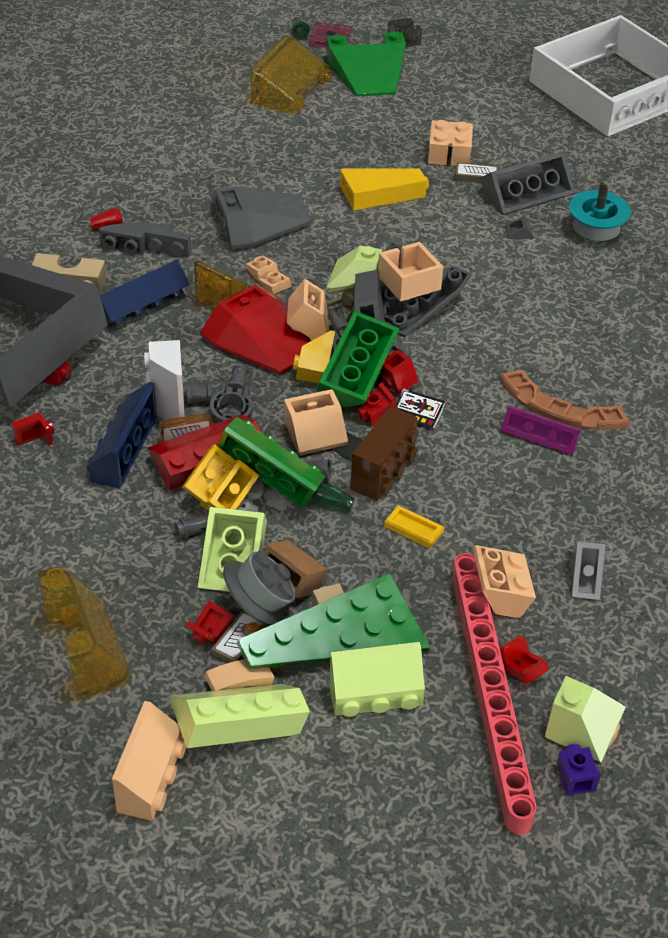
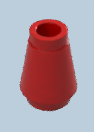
M111 208L91 217L90 222L93 231L99 230L100 227L123 224V219L119 208Z

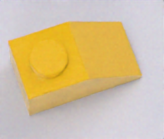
M329 331L303 345L300 355H295L293 369L297 370V380L319 383L330 360L335 331Z

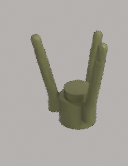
M355 283L327 290L328 294L344 292L342 296L327 301V307L341 301L347 306H354ZM355 307L344 316L346 321L353 315Z

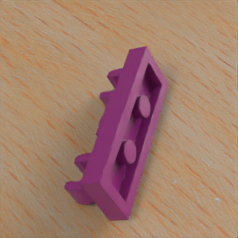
M508 406L501 428L503 432L572 455L575 452L582 430L513 406Z

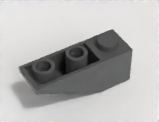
M378 269L355 274V311L385 322Z

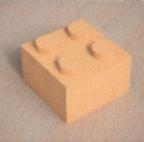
M432 120L428 164L447 165L448 146L452 147L451 166H457V163L470 164L473 124Z
M421 242L402 246L400 269L398 268L400 254L398 248L379 253V278L400 301L441 290L443 265Z

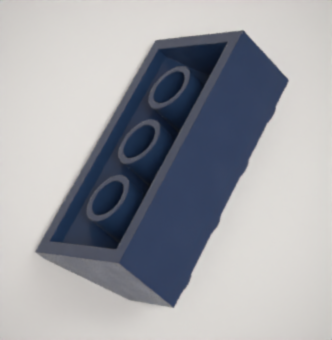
M178 259L100 295L107 324L112 323L114 327L126 321L124 316L130 313L135 317L145 312L144 307L149 304L154 308L164 303V297L168 295L171 298H175L183 294V288L190 284Z
M148 382L126 396L123 404L118 406L113 422H109L104 438L100 439L97 444V451L88 460L87 471L90 473L92 483L118 489L122 487L157 420L154 383Z

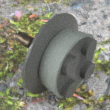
M258 551L251 553L244 563L230 561L224 566L223 576L225 583L236 601L227 609L228 612L236 617L244 610L252 618L267 626L283 620L284 612L282 607L295 599V590L289 579L291 574L283 564H277L264 552Z

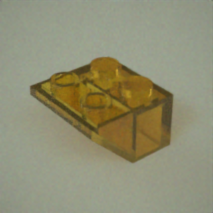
M199 260L194 262L196 298L203 303L216 308L218 303L249 288V284Z

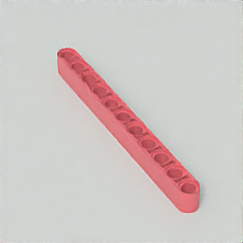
M462 553L455 558L452 581L504 822L510 832L522 835L528 833L533 826L536 802L490 605L482 590L475 556L470 553ZM516 813H521L525 816H518Z

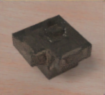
M412 18L388 21L387 33L393 31L402 32L406 42L405 47L421 45L422 28L420 25H413L414 21Z

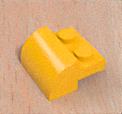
M214 444L211 445L182 488L199 500V505L208 511L210 507L236 510L259 475L241 460H234Z

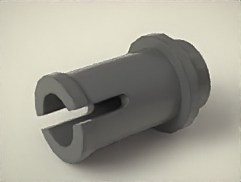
M203 515L189 520L179 519V522L174 524L177 537L187 540L191 535L206 532L208 516Z

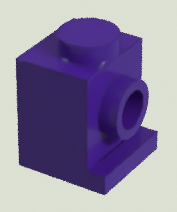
M570 744L564 747L563 751H559L556 764L566 795L595 792L601 775L599 770L596 769L590 748H581L578 744Z

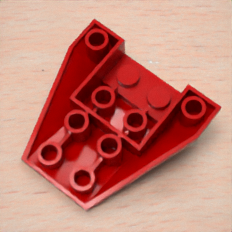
M256 284L218 303L200 331V335L215 348L279 375L293 368L295 355H300L302 346L311 342L307 335L293 330L287 324L288 304L274 293Z

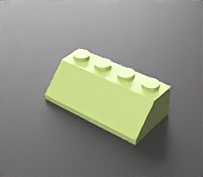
M285 684L171 695L169 699L187 748L300 734L310 713L300 688Z

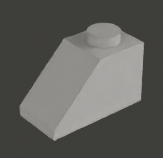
M574 539L572 597L600 600L606 544Z

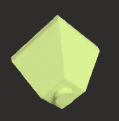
M359 246L339 258L326 290L355 283V274L377 270L379 253L382 252V249Z
M565 676L552 706L545 738L565 747L570 744H578L581 748L589 747L593 760L602 763L626 707L597 689Z

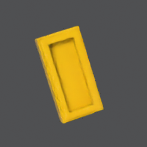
M399 505L384 521L385 528L429 549L433 547L444 532L443 526Z

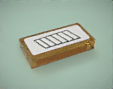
M210 412L159 421L161 442L212 425Z

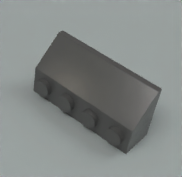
M564 152L497 170L480 177L485 197L501 214L576 193Z

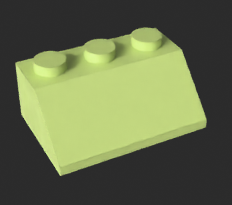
M420 642L331 652L329 688L335 716L344 715L352 717L358 713L371 711L383 713L388 709L396 708L409 710L423 705L425 685Z

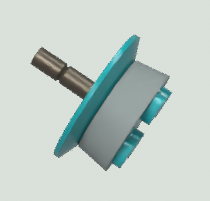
M603 181L600 182L599 190L578 193L569 203V211L574 218V230L582 237L594 242L615 238L620 233L621 225L625 224L631 215L629 204L622 197L608 192V185Z

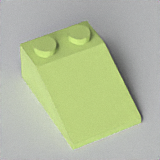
M210 507L198 582L199 589L230 592L223 576L224 566L230 561L244 563L251 553L263 551L267 524L264 513Z

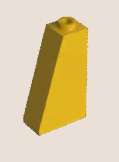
M420 168L340 169V188L353 210L426 197V190L429 188L428 178L423 175Z

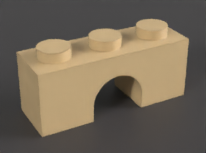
M37 253L32 263L33 266L98 286L99 294L106 279L105 260L82 258L76 267L63 268L61 267L59 255Z

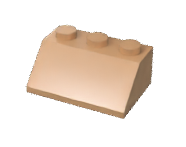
M144 701L113 775L112 783L118 813L153 821L156 812L162 811L166 801V792L164 791L167 784L172 785L177 770V767L174 765L177 758H183L186 745L179 725L151 702Z

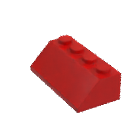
M242 414L236 416L241 420H247L251 422L255 426V429L261 432L257 423L254 420ZM236 417L148 447V451L169 491L184 485L211 445H218L225 428Z

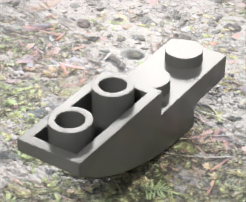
M123 223L104 226L99 229L100 245L108 249L144 254L145 250L149 249L187 257L191 253V235L173 232L172 225Z

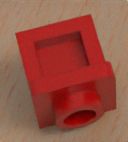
M40 412L11 423L14 440L18 446L43 437L48 446L53 444L52 435L55 434L54 427L51 421L45 420Z
M209 600L196 622L188 621L186 626L193 631L190 636L204 645L207 641L215 645L228 629L235 616Z
M521 635L500 647L506 673L526 684L549 671L547 661L529 652L526 638Z

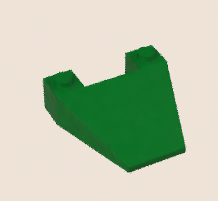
M396 31L383 33V44L348 45L346 35L337 34L327 36L326 57L329 67L356 96L396 94L405 60L406 42L403 33Z

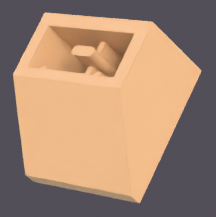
M304 279L288 298L287 324L293 330L307 335L311 341L329 332L328 309L324 291Z
M333 389L284 399V422L299 456L348 445L341 406Z
M475 545L473 551L482 590L494 613L514 618L522 617L536 598L525 554Z

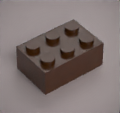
M391 406L387 409L352 453L351 490L376 501L380 499L383 493H389L393 480L396 477L400 478L402 476L405 464L408 461L412 462L417 454L415 441L419 435V429H417L418 417Z

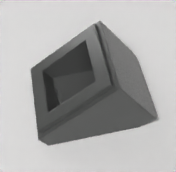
M525 215L505 225L509 239H534L531 225Z

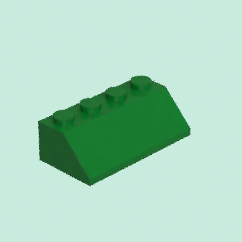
M354 311L318 383L317 392L333 389L341 408L365 404L400 328Z
M238 417L225 428L217 445L234 460H241L259 475V480L301 508L306 506L325 478V475L321 473L319 468L305 463L299 459V456L294 451L283 448L277 444L273 437L262 434L255 429L251 422L241 420Z

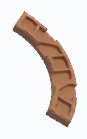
M524 370L500 374V380L510 394L524 406L541 416L570 426L604 430L629 427L630 422L620 405L610 407L588 406V409L574 407L570 402L554 396L550 398L540 391L541 388L530 380Z

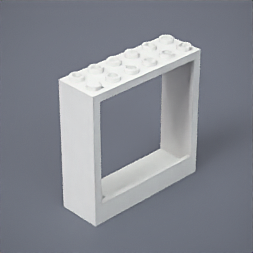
M620 15L534 47L529 81L603 134L610 136L668 112V45ZM616 53L655 80L611 98L573 72L572 69Z

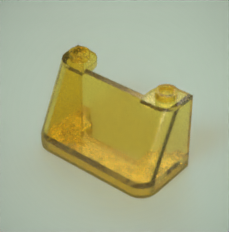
M285 35L254 65L251 73V103L295 115L304 106L303 92L316 79L321 84L329 81L331 77L329 65L295 38Z
M52 567L38 571L43 606L48 624L59 622L65 626L67 631L79 627L82 629V631L71 635L65 643L73 680L72 688L77 702L125 686L130 680L129 665L101 598L62 567Z

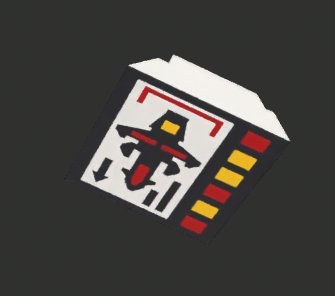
M403 389L396 404L399 410L418 417V424L434 428L443 412L445 401Z

